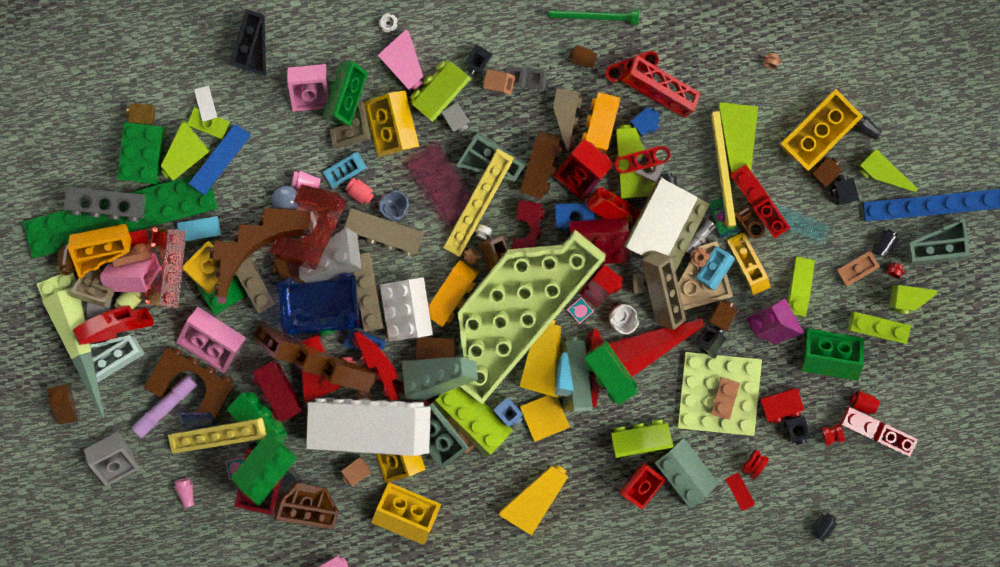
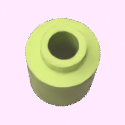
M122 292L116 299L114 306L117 309L130 305L133 310L142 301L140 297L142 293Z

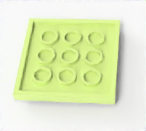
M685 352L678 428L754 436L762 359L717 355L716 359L708 354ZM721 377L740 383L730 420L711 415Z

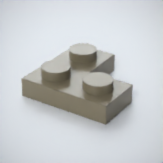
M362 101L358 102L351 126L343 125L330 129L333 148L339 149L371 139L365 104Z
M97 269L95 271L91 270L84 277L78 279L70 291V296L105 308L113 297L114 290L100 285V275L103 270Z

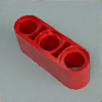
M647 51L638 55L644 60L646 56H653L655 59L654 66H657L659 63V56L654 51ZM634 57L609 66L605 72L607 81L610 83L620 82L623 75L628 71L627 64L633 62ZM638 64L637 70L644 73V67ZM611 69H616L619 72L617 79L610 78L609 71Z
M658 146L623 155L617 158L614 168L619 174H628L662 165L670 159V151L665 146ZM658 150H663L666 153L665 160L657 159L656 152ZM639 155L647 157L648 162L646 165L638 164L637 157ZM620 160L628 162L629 167L627 170L619 169L618 162Z
M599 187L585 201L591 211L605 219L627 218L628 228L637 221L640 215L637 207L602 187Z

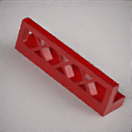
M638 55L634 57L630 70L623 75L621 80L683 118H686L695 111L700 92ZM637 65H642L646 73L636 70ZM652 74H657L661 82H656ZM668 84H674L678 92L671 91ZM687 92L693 96L692 102L686 99L684 93Z

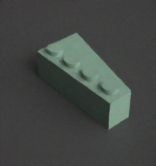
M463 357L402 361L405 398L424 401L478 380L476 361Z

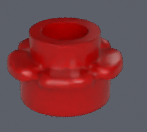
M893 262L887 265L886 273L889 276L900 279L902 274H905L901 264Z

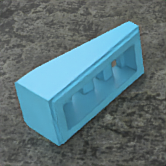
M355 152L323 171V174L330 186L334 188L367 167L359 153ZM351 159L354 160V162H355V164L357 165L358 169L355 168V166H354V164L352 163ZM346 162L352 171L351 173H349L345 166ZM338 167L342 169L345 177H342L341 173L338 170ZM331 171L335 172L336 176L339 179L338 181L334 179L333 175L331 174Z
M563 352L558 362L555 395L570 397L573 393V383L568 354Z

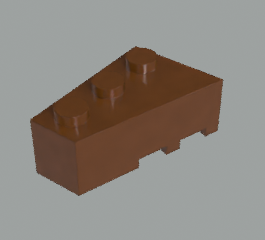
M539 130L520 193L542 199L543 194H548L551 183L547 181L549 176L553 177L556 165H553L554 158H559L562 149L558 147L561 136Z

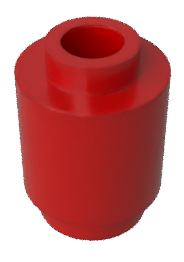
M858 390L856 393H852L849 403L853 409L866 414H875L880 400L876 399V396Z

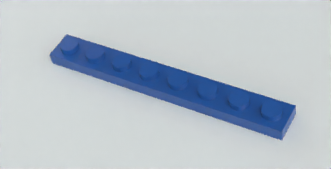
M1000 189L863 202L864 221L1000 209Z

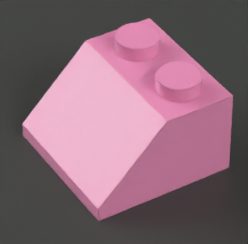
M326 64L289 67L287 83L292 111L324 109L330 96Z

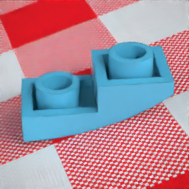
M218 216L177 223L181 242L221 235Z

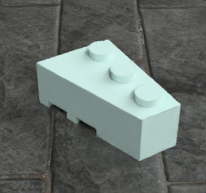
M128 335L107 340L106 342L90 344L97 383L145 354L135 337Z

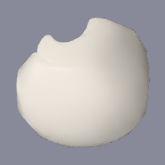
M619 304L613 307L609 314L611 327L620 334H630L639 325L637 311L629 304Z

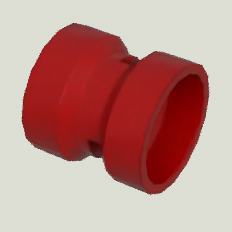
M835 424L831 428H821L825 446H830L834 442H845L841 424Z

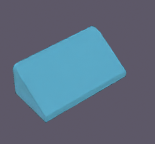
M715 246L709 256V261L701 268L696 279L711 289L716 290L735 258Z

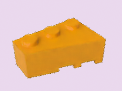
M598 92L597 98H592L590 109L593 110L592 116L588 115L585 126L589 128L587 133H583L582 141L586 139L592 142L602 154L606 155L620 98Z
M126 224L70 235L68 250L79 279L91 270L99 269L102 264L110 263L130 252L131 237Z
M460 259L428 306L430 319L442 327L446 322L450 324L456 315L453 311L456 307L460 308L466 300L463 296L466 292H471L475 286L473 281L480 271Z

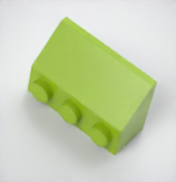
M448 59L441 61L436 67L437 71L434 75H429L423 82L424 86L420 90L414 91L410 97L409 103L432 122L471 79Z
M663 419L652 421V425L644 426V423L633 424V428L625 429V426L615 427L614 431L610 432L616 458L673 448L669 425L667 422H663Z

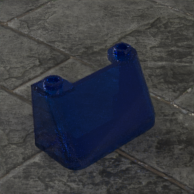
M342 273L334 281L299 284L293 278H286L282 280L283 282H278L280 323L284 334L295 335L349 330L361 327L356 276L352 275V273Z

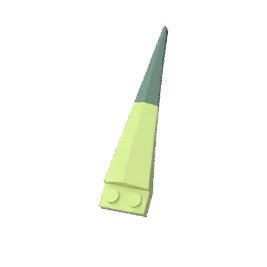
M75 272L68 276L60 274L39 282L37 286L42 302L100 416L104 418L105 415L90 343L79 345L73 334V329L86 321L83 301L70 296V291L77 282Z

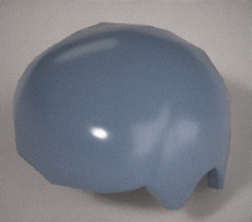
M291 186L279 187L272 195V207L274 209L297 210L298 206L302 203L301 193Z
M393 190L390 194L383 195L378 205L379 213L384 219L390 221L402 219L409 207L408 198L402 192Z

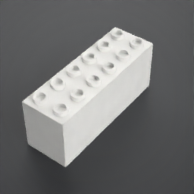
M330 397L315 398V402H308L307 449L410 456L429 453L430 407L424 406L422 402L406 403L403 401L388 402L385 400L370 401L367 399L352 400L349 398L335 399Z

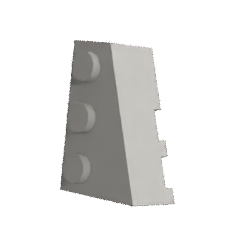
M345 228L298 261L300 279L313 285L362 270L357 233Z

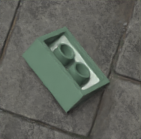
M431 403L428 405L430 407L429 454L440 468L443 469L469 449V447L436 406Z
M684 438L676 443L673 448H670L654 460L655 464L690 509L704 499L719 484Z

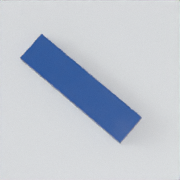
M235 123L190 181L189 185L205 196L251 135Z

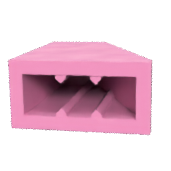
M405 30L378 57L410 91L411 89H418L423 84L421 80L424 77L410 34Z
M152 253L151 259L114 267L113 263L108 264L100 275V281L103 286L113 289L114 292H147L159 273L161 266L156 253Z

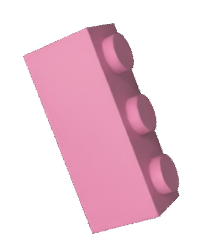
M197 307L186 321L176 343L220 372L225 373L241 349L246 337Z

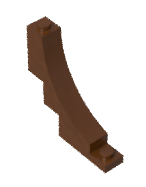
M258 321L252 338L274 359L294 363L302 371L322 375L330 383L366 392L370 391L376 374L368 367L350 363L323 353L290 337L282 331L272 329L266 322Z

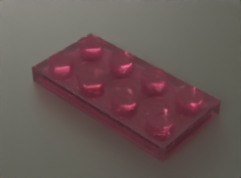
M437 141L406 163L447 226L459 220L472 196V192Z

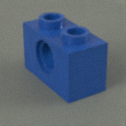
M586 203L555 204L556 228H560V231H570L569 222L571 220L569 216L572 212L580 214L579 221L595 220L594 212L587 207Z

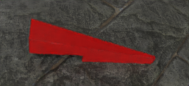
M699 317L695 321L683 322L674 330L662 327L640 333L632 338H621L620 341L607 343L633 377L705 326L701 317Z

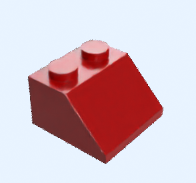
M642 462L624 483L619 492L643 510L666 479L645 462Z

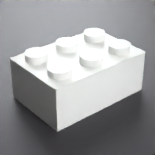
M424 278L380 284L389 342L433 335Z

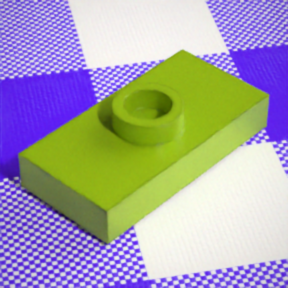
M194 107L188 125L223 140L230 122L219 117L202 121L200 110Z

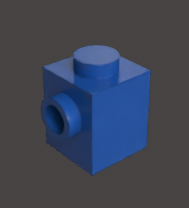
M647 107L630 121V124L643 137L646 133L652 134L659 128L657 124L660 122V115L654 108L650 109Z

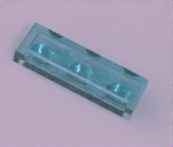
M776 204L790 226L788 230L822 244L824 243L830 225Z

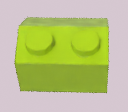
M892 285L889 308H894L896 313L909 314V310L915 311L937 294V290Z

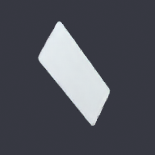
M209 86L195 89L202 121L216 118L217 114Z

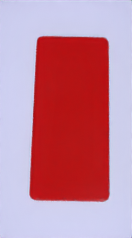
M738 472L725 479L742 511L755 505Z

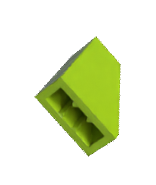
M185 120L181 122L161 163V172L167 179L171 177L173 181L209 152L207 146Z

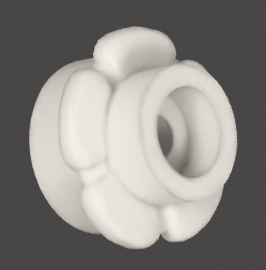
M389 13L384 14L379 19V26L382 27L384 32L394 31L397 28V18Z
M478 224L477 229L474 230L477 233L476 237L479 239L487 240V238L492 237V229L487 226Z

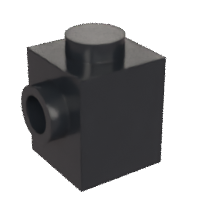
M847 175L836 178L837 182L832 183L831 194L833 199H837L838 206L859 200L854 178L848 179Z

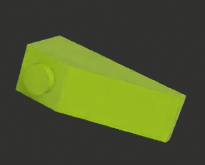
M877 149L873 150L858 165L861 169L859 173L865 179L870 178L871 180L909 192H916L918 190Z
M797 256L787 303L794 315L806 317L815 260Z

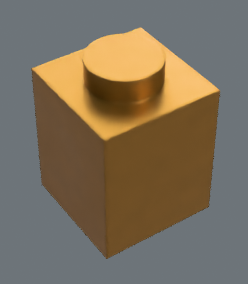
M130 103V108L127 107L126 119H129V123L154 126L156 106Z

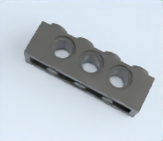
M66 187L64 210H70L69 214L81 215V212H89L88 216L100 217V214H108L109 219H119V216H126L128 221L138 222L139 218H144L146 195ZM85 197L90 199V205L87 208H84L82 205V200ZM104 199H107L110 203L109 208L103 210L101 207V202ZM123 201H126L129 205L128 210L122 212L120 209V204Z

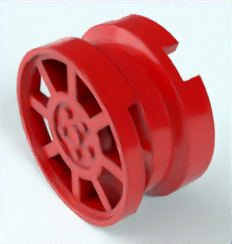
M757 449L752 452L748 461L744 463L741 472L744 474L748 473L753 480L760 475L769 461V458L766 455L762 456L761 452Z

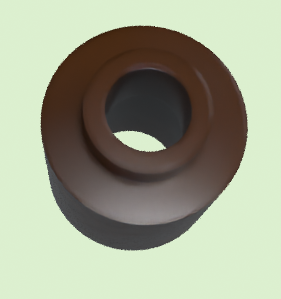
M576 45V48L571 47L568 58L572 59V64L588 69V67H594L598 54L594 53V50Z
M62 246L58 251L56 270L65 276L71 275L76 270L68 246Z

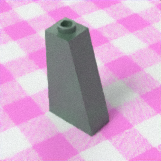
M566 337L567 341H561V355L563 352L568 354L573 393L570 397L562 396L563 410L573 412L593 411L588 368L584 363L586 361L585 341L578 340V337Z

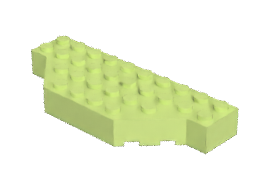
M576 230L563 245L508 250L459 309L458 319L463 357L476 361L478 380L460 387L483 404L605 260V254Z

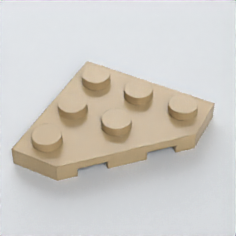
M715 241L698 246V248L705 249L706 253L710 256L715 246L719 247V245ZM690 260L678 282L683 309L687 310L733 297L727 273L716 290H713L696 279L702 267L694 266Z

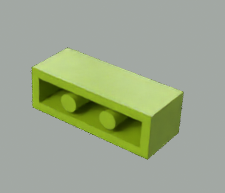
M851 312L847 330L907 344L911 325Z

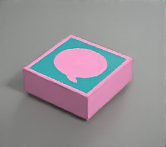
M582 297L567 309L579 324L594 312Z
M245 457L225 461L229 480H232V475L242 465Z

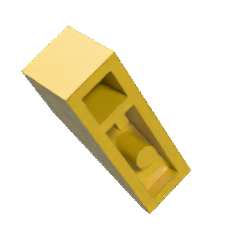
M743 232L728 239V245L752 295L754 296L771 288L768 276L745 233Z

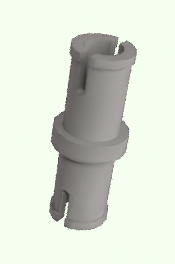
M706 219L695 232L686 250L687 254L690 255L701 243L703 244L706 241L705 238L716 228L710 220Z

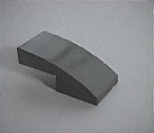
M506 67V73L515 76L513 87L546 90V70Z

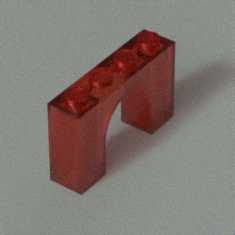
M302 184L294 202L304 210L317 213V224L314 230L302 239L294 240L278 235L270 253L280 261L316 270L347 201L338 193Z
M153 227L151 247H158L160 249L162 264L158 282L156 285H151L146 292L145 304L178 308L186 231Z

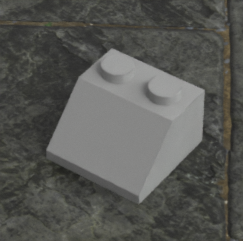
M119 432L84 449L89 467L106 487L140 469L126 441Z

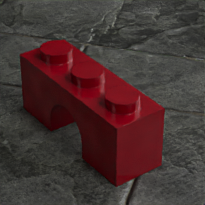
M519 200L516 220L525 221L530 227V233L524 239L513 238L512 249L539 247L536 246L537 238L541 239L542 227H539V220L544 219L545 208H541V203Z

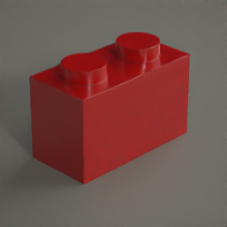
M796 387L759 399L765 420L767 422L771 421L772 424L783 421L782 417L788 415L790 418L801 415V411H804L803 403Z

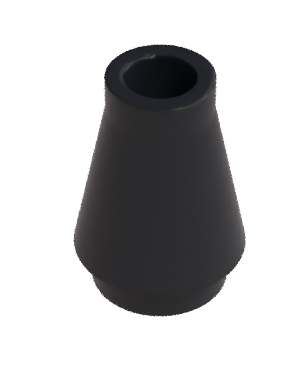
M866 115L853 126L856 132L869 136L874 140L882 132Z

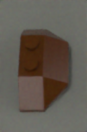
M295 482L279 500L273 519L334 529L339 510L325 487Z

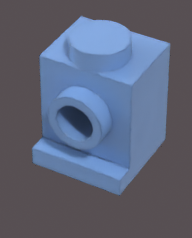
M509 397L493 409L508 427L510 425L515 427L523 420L521 418L523 413ZM508 409L513 411V415L510 417L506 415Z

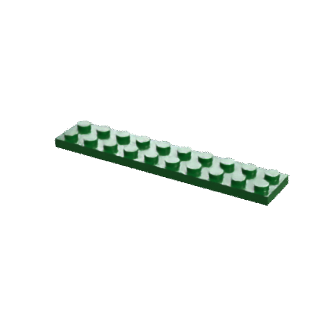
M193 175L130 192L131 194L146 195L144 218H139L138 222L128 221L126 216H119V219H109L108 214H100V217L88 216L89 212H81V215L69 214L70 210L23 221L32 258L57 253L62 246H68L69 237L72 234L126 224L130 233L216 210L218 206L213 187L210 188L205 196L189 185L195 176ZM104 199L101 202L102 209L106 210L109 208V201ZM123 201L120 204L121 211L125 212L128 210V203ZM90 203L83 205V207L87 208L90 205Z

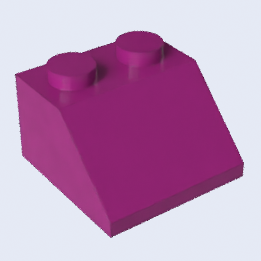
M786 299L769 305L746 318L755 336L774 345L803 333Z

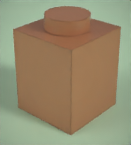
M487 70L483 77V88L492 92L511 95L515 76L505 72Z
M360 456L341 471L343 473L341 477L347 485L351 484L353 487L368 476L372 470Z

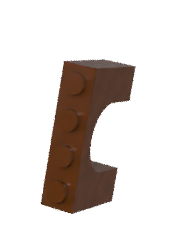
M175 346L172 348L167 347L144 388L159 397H163L177 374L182 371L197 373L205 383L206 394L194 416L209 425H213L236 384L232 383L233 379L229 376L216 374V369L209 365L204 367L198 364L200 360L191 355L189 358L182 355L183 351Z

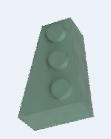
M478 132L456 166L484 173L498 148L514 157L503 179L516 181L527 163Z
M965 218L909 243L906 247L909 266L966 260L970 256Z

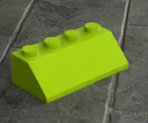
M461 387L442 393L433 402L441 414L486 458L513 431L485 402L481 404Z

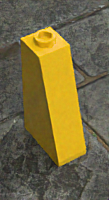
M555 320L550 323L530 347L519 387L561 398L560 395H555L558 362L561 356V326L555 325Z
M551 465L502 508L499 515L532 535L567 480L568 475L565 474L567 470L559 465L556 467Z

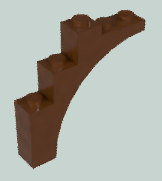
M264 208V214H260L259 226L239 224V231H235L234 242L214 241V247H210V259H213V266H217L216 278H219V285L215 284L214 296H218V303H226L228 289L234 275L252 253L278 239L292 236H309L311 211Z

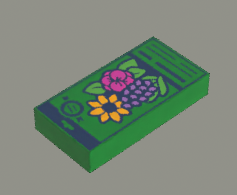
M722 197L708 202L721 239L739 232L737 224L731 228H728L726 225Z

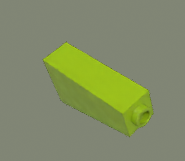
M720 102L718 104V111H720L729 173L731 174L745 163L751 170L758 106Z
M620 125V129H616L618 157L644 150L636 128H631V125ZM620 160L618 167L620 170H627L629 164L626 160ZM651 168L643 169L645 173L652 172ZM634 172L619 174L620 196L622 199L649 197L656 182L650 181Z

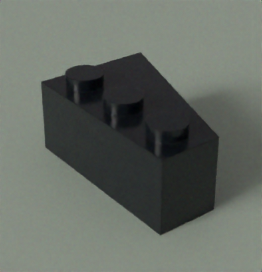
M246 9L229 66L266 77L265 15Z

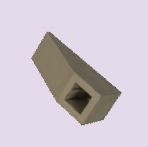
M556 89L553 111L565 149L569 151V147L574 146L575 135H572L573 127L577 128L579 117L575 116L576 109L581 108L582 98L579 97V92Z

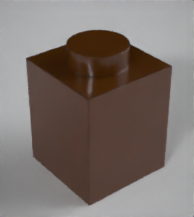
M828 157L810 175L825 188L842 172L839 168L841 164L835 158L830 159Z

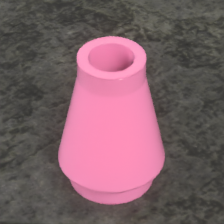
M300 170L299 172L294 171L291 186L296 187V189H319L320 178Z
M190 478L175 481L176 486L174 488L182 502L183 508L193 506V482L190 481Z

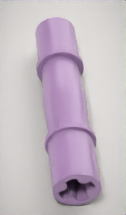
M188 374L185 375L149 412H145V415L132 426L133 431L143 438L155 425H158L159 420L167 415L180 400H184L198 384Z

